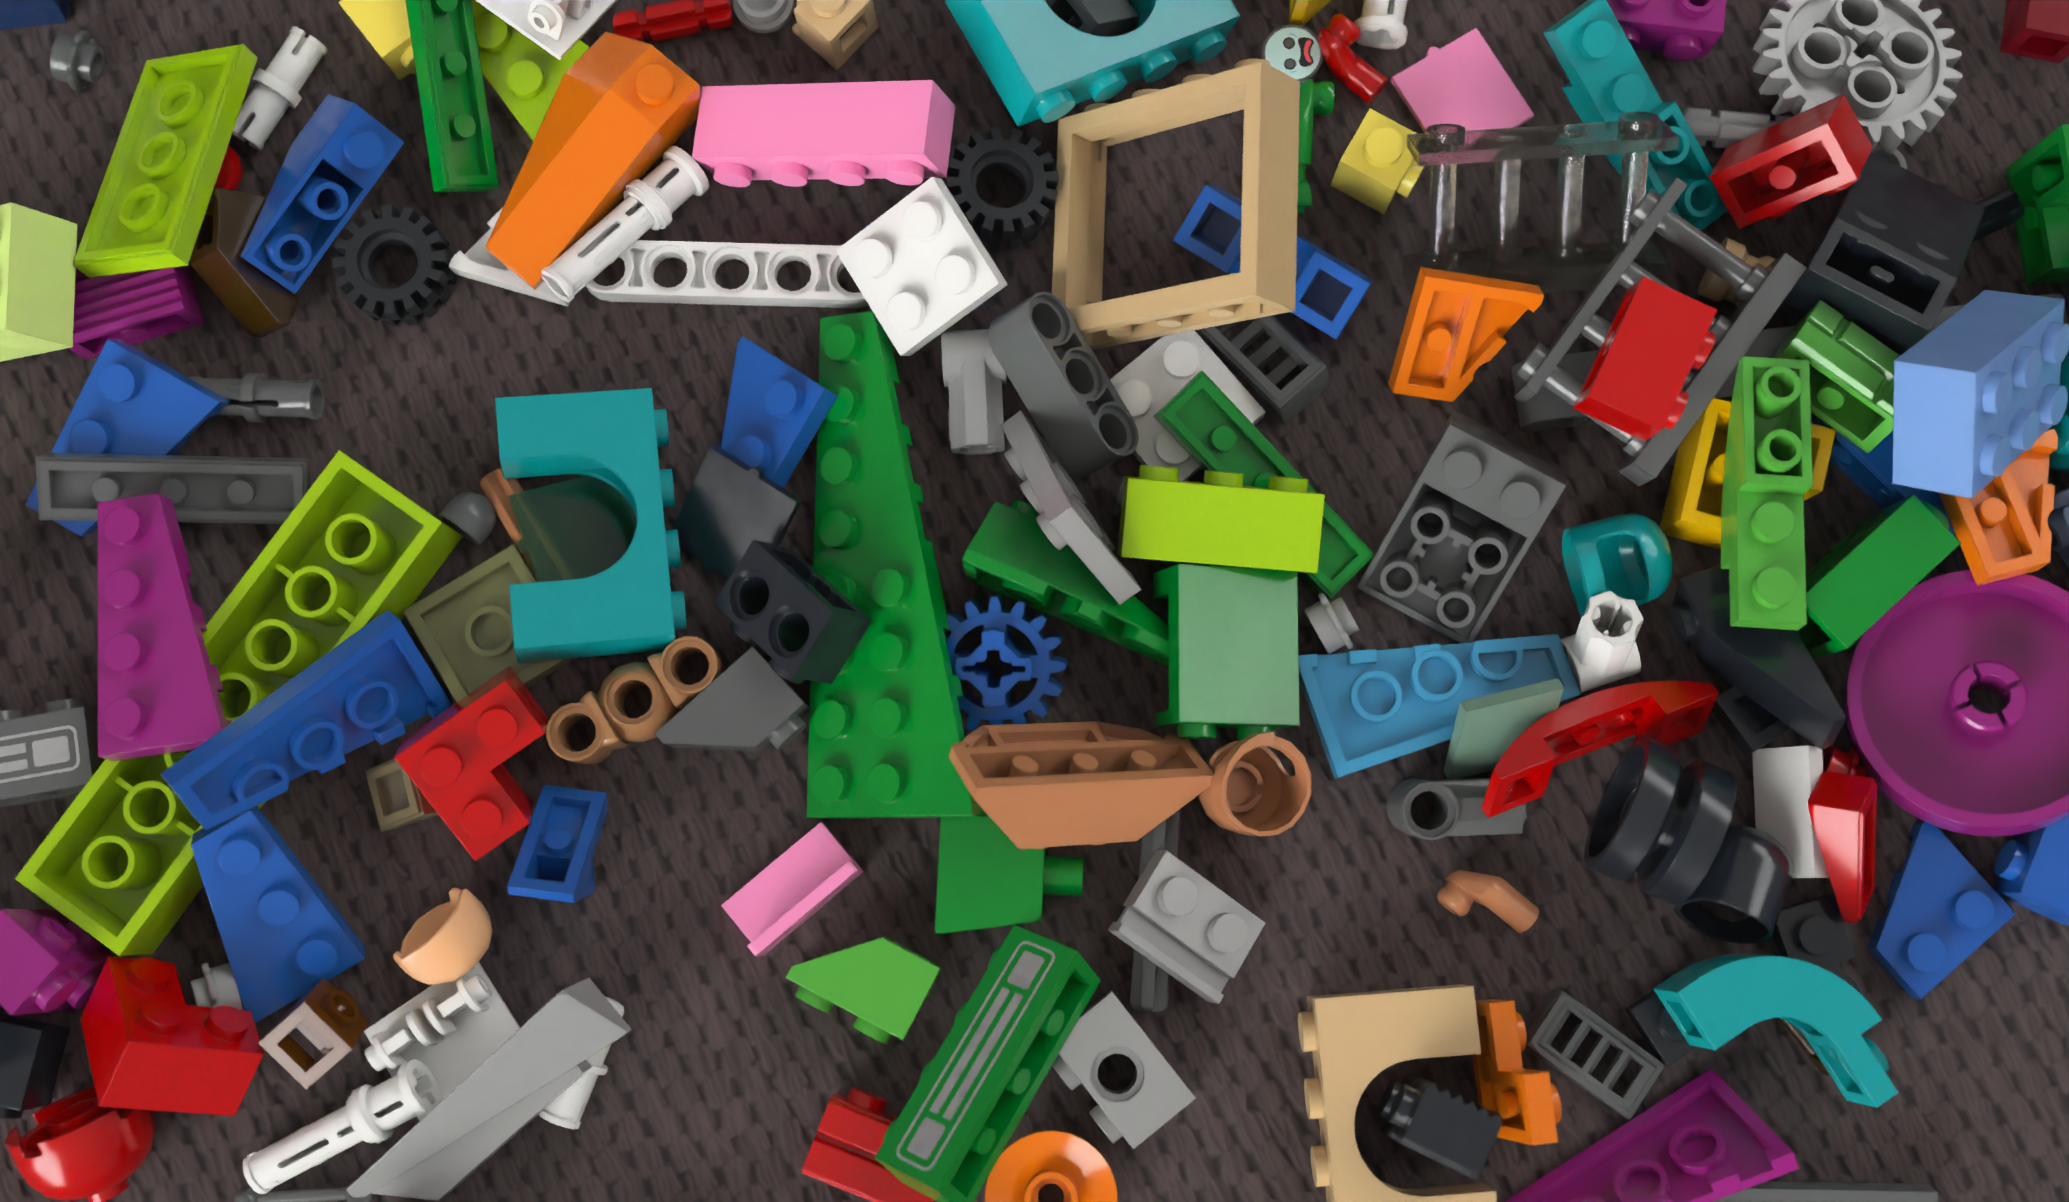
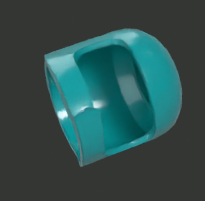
M1629 513L1569 527L1563 531V563L1581 618L1585 614L1589 599L1598 594L1612 591L1620 598L1634 600L1638 606L1658 598L1670 585L1673 573L1672 552L1664 532L1653 520L1641 514Z

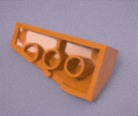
M605 32L564 74L486 244L487 251L536 290L544 281L541 276V270L546 266H550L583 237L589 229L599 223L623 198L626 185L633 179L640 180L664 152L698 118L700 84L653 45Z

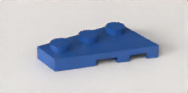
M107 339L51 453L175 455L191 440L189 436L209 417H215L230 401L121 339ZM36 482L25 505L39 513ZM53 520L79 536L92 534L98 529V521Z
M258 806L208 830L202 828L193 833L191 847L244 1009L245 1011H251L255 1023L303 996L323 977L328 981L365 959L366 948Z

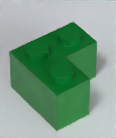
M2064 124L2006 168L2009 189L2017 192L2019 201L2022 202L2025 209L2024 215L2015 221L2025 286L2069 282V124Z

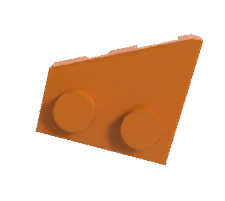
M1420 267L1388 381L1392 393L1454 402L1472 382L1477 368L1491 361L1507 343L1504 338L1507 331L1527 309L1534 313L1542 304L1544 293L1540 287L1533 284Z
M2055 429L2046 431L2035 441L2029 450H2025L2008 465L2001 476L1995 477L1973 498L1938 492L1957 539L1961 542L1960 546L1977 586L2035 572L2050 563L2052 532L2048 527V517L2054 509L2055 485L2048 484L2050 454L2058 448V436Z

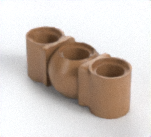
M684 636L672 641L665 648L664 652L647 657L649 662L632 661L616 667L604 679L598 694L589 691L578 703L564 705L552 714L546 731L549 747L557 756L580 765H594L604 761L613 750L622 749L630 745L628 741L645 742L656 738L655 733L677 714L678 709L682 710L727 669L724 658L708 642L698 637ZM694 653L705 654L709 662L705 678L693 685L683 684L679 675L682 661L688 655ZM640 685L648 686L653 696L649 711L643 716L630 718L624 708V701L628 692ZM590 718L596 728L595 739L587 749L576 752L570 745L569 732L578 720Z

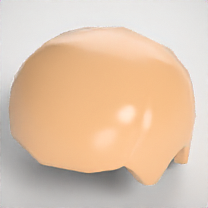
M452 888L449 891L450 902L436 906L417 919L403 939L401 951H396L393 954L396 963L413 979L428 985L453 982L474 969L488 950L493 932L490 916L482 902L468 889Z

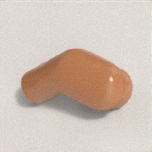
M1459 869L1444 878L1447 883L1437 894L1438 902L1448 911L1457 914L1459 917L1467 915L1473 902L1489 908L1518 933L1528 930L1535 923L1539 915L1538 907L1507 881L1498 876Z

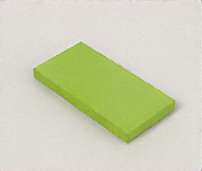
M244 44L146 60L74 259L73 266L87 277L188 266L258 59Z

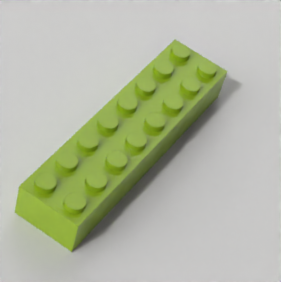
M338 450L206 625L207 631L202 632L209 661L217 666L223 692L218 693L225 719L233 722L386 610L401 620L405 615L403 610L412 606L463 536L370 470ZM194 749L118 761L105 759L15 880L117 955H152L204 886L191 847L193 833L203 827L192 816L161 775V773ZM265 802L257 805L259 809L262 808Z

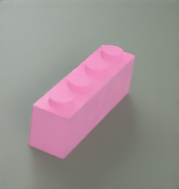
M933 80L702 86L692 158L712 173L715 181L731 187H747L751 184V180H772L781 185L800 187L806 185L808 179H829L836 184L845 186L862 185L865 179H887L901 185H919L923 182V178H947L956 106Z

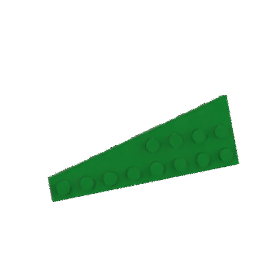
M873 311L820 318L818 383L838 395L817 431L813 568L864 612L872 622L832 684L810 680L807 818L985 817V811L973 799L949 759L951 746L957 742H962L965 738L957 699L963 696L959 676L952 674L944 633L950 630L934 549L932 542L925 540L918 506L923 504L924 500L921 485L913 481L907 448L912 446L909 426L901 422L895 385L900 384L892 342Z

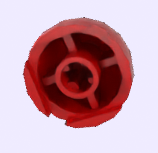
M94 1085L71 1093L33 1113L32 1115L37 1126L28 1131L23 1137L16 1126L8 1133L5 1145L15 1167L26 1183L45 1197L62 1201H75L87 1198L89 1202H105L124 1192L130 1185L127 1178L144 1164L154 1142L155 1119L152 1110L99 1107Z

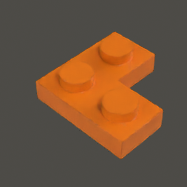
M1497 999L1475 1001L1481 1054H1472L1477 1099L1479 1105L1499 1114L1502 1125L1497 1138L1528 1145L1557 1143L1556 1124L1560 1122L1562 1114L1560 1096L1555 1085L1550 1082L1549 1072L1523 1068L1521 1052L1525 1050L1527 1036L1524 1021L1521 1015L1516 1012L1515 1001Z

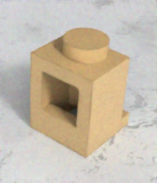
M797 0V7L794 9L797 23L792 27L793 32L836 70L878 28L873 0Z

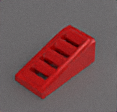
M1823 772L1808 799V808L1844 922L1857 924L1858 920L1862 919L1875 890L1878 783H1875V778L1837 772Z

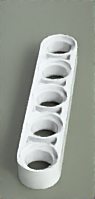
M637 240L619 256L625 262L624 276L619 282L614 285L603 286L592 280L586 285L590 293L598 299L610 302L860 308L869 305L861 292H848L839 285V274L845 267L835 251L841 247L839 245ZM678 258L687 264V274L682 283L670 288L662 287L655 283L654 272L657 265L664 259ZM736 259L747 264L749 275L742 286L736 289H725L716 283V271L725 261ZM791 261L803 262L811 269L810 281L805 287L796 291L785 290L777 283L778 271L784 264Z

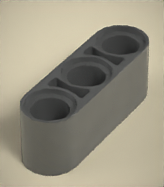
M1044 291L1036 293L999 315L990 323L988 339L994 355L1059 462L1068 472L1074 476L1085 477L1134 452L1139 439L1134 419L1070 312L1059 298L1052 293Z

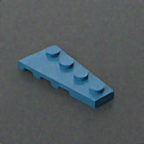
M1558 634L1480 640L1473 643L1448 645H1418L1411 648L1387 650L1349 651L1348 653L1326 655H1298L1299 681L1335 779L1451 740L1461 701L1559 678L1564 687L1560 702L1581 695Z

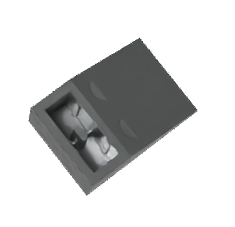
M1453 409L1418 471L1357 588L1459 643H1472L1565 489L1566 468Z

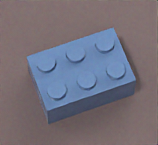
M1984 290L1894 360L1892 484L1973 498L1995 477L2001 476L2006 467L2025 450H2029L2035 441L2049 428L2061 421L2068 398L2066 387L2060 385L2061 363L2069 350V325L2063 323L2065 299Z

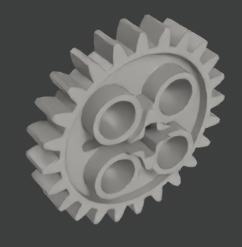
M1778 0L1759 28L1762 32L1753 45V50L1761 54L1753 66V72L1768 75L1759 89L1760 94H1778L1779 100L1771 110L1773 115L1791 111L1796 116L1844 94L1873 149L1879 143L1887 154H1892L1902 141L1912 146L1925 131L1930 133L1956 99L1957 94L1952 90L1962 79L1963 74L1953 69V67L1961 58L1962 52L1945 47L1955 34V31L1949 28L1936 29L1933 24L1942 11L1940 9H1932L1922 12L1918 8L1922 0Z

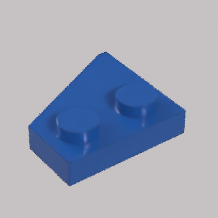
M742 336L736 349L721 449L751 468L761 466L764 469V476L784 488L838 395L758 344Z
M1919 819L1911 828L1909 836L1913 840L1901 872H1895L1888 890L1887 910L1877 920L1867 947L1913 999H1922L2015 915L2014 911L1938 827Z

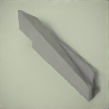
M590 978L563 989L346 1191L352 1197L379 1194L436 1201L442 1199L591 1069L592 1066L586 1059L625 1036L631 1030L630 1026Z

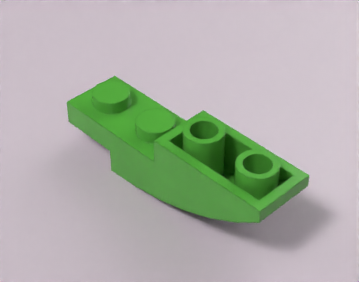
M1742 356L1738 361L1728 424L1721 514V569H1729L1730 626L1799 630L1807 624L1803 495L1813 487L1809 360Z

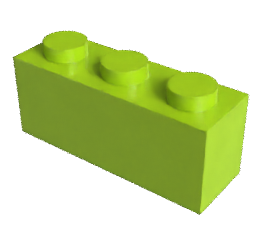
M1140 465L1139 477L1124 476L1117 551L1121 557L1310 573L1318 572L1325 494L1307 491L1308 479L1269 476L1268 488L1243 486L1244 474L1205 470L1204 483L1178 481L1179 468Z

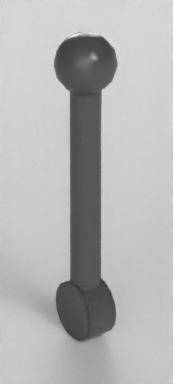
M355 1181L348 1187L269 1191L265 1194H259L250 1186H245L237 1191L234 1202H321L338 1200L370 1202L374 1194H369L365 1197H352L346 1190Z

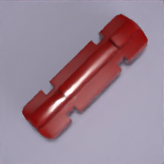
M676 0L647 6L644 13H638L637 9L618 12L614 15L612 23L616 35L644 42L645 38L651 37L653 42L700 33L701 27L709 26L710 30L729 27L733 24L734 15L730 0H702L697 2L695 0Z

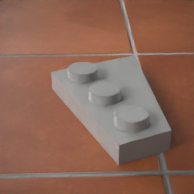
M1020 410L1001 424L1012 447L1004 455L1017 475L1024 481L1020 484V488L1031 505L1040 514L1036 517L1040 528L1058 550L1068 544L1119 605L1141 590L1132 574L1111 552L1115 549L1114 545L1084 505L1087 502L1068 471L1059 462L1045 438Z

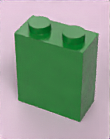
M1914 494L1864 518L1805 572L1807 624L1796 631L1813 660L1850 647L1961 544L1948 530L1949 523L1946 517L1930 503L1920 501Z

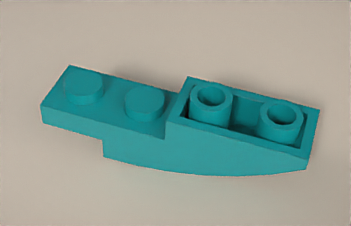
M1587 0L1543 32L1570 80L1561 87L1603 154L1641 200L1651 188L1661 194L1676 178H1679L1688 185L1670 210L1701 231L1728 211L1709 177L1713 168L1676 101L1662 102L1607 0Z

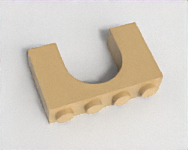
M1457 984L1308 996V1011L1298 1012V1031L1302 1052L1312 1051L1315 1078L1304 1080V1093L1308 1118L1319 1119L1321 1145L1311 1146V1167L1315 1187L1325 1186L1327 1202H1497L1496 1191L1484 1183L1428 1188H1401L1385 1183L1378 1179L1366 1166L1358 1150L1355 1138L1354 1122L1360 1097L1368 1084L1381 1071L1406 1060L1481 1054L1474 986Z

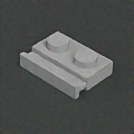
M1156 850L1124 902V911L1117 922H1112L1108 931L1207 1002L1219 1004L1224 996L1221 993L1229 978H1234L1263 929L1265 922L1167 850Z

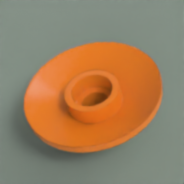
M1056 1130L1034 1132L1021 1137L1009 1145L1001 1153L991 1170L985 1188V1202H1040L1038 1198L1039 1190L1044 1185L1050 1183L1058 1185L1063 1190L1064 1199L1062 1202H1118L1114 1175L1102 1154L1081 1137Z

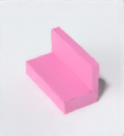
M820 822L721 906L751 942L747 947L755 957L763 956L864 871L823 822Z

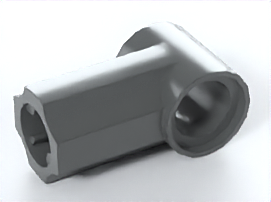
M1410 778L1402 780L1393 787L1388 795L1386 805L1388 818L1396 829L1404 834L1431 841L1447 836L1522 834L1527 814L1525 803L1488 818L1481 807L1491 778L1439 780ZM1427 791L1434 800V814L1427 823L1417 826L1411 818V803L1417 795Z

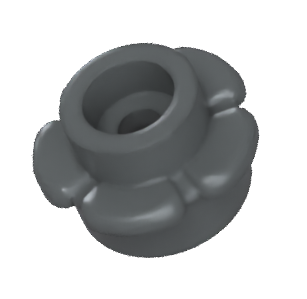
M80 30L77 34L59 33L53 43L50 56V69L53 78L57 81L68 83L69 87L74 91L86 88L88 82L97 83L101 79L105 68L104 49L96 45L95 39L86 30Z

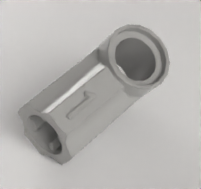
M989 329L956 330L941 333L944 387L949 389L948 421L952 453L990 455L995 452L1005 451L1004 431L1001 427V424L1004 423L1002 385L1007 384V374L991 349L988 339Z

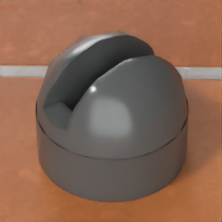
M475 492L458 494L449 501L438 515L446 525L461 534L462 538L478 547L481 546L492 532L497 521L496 512L490 500Z

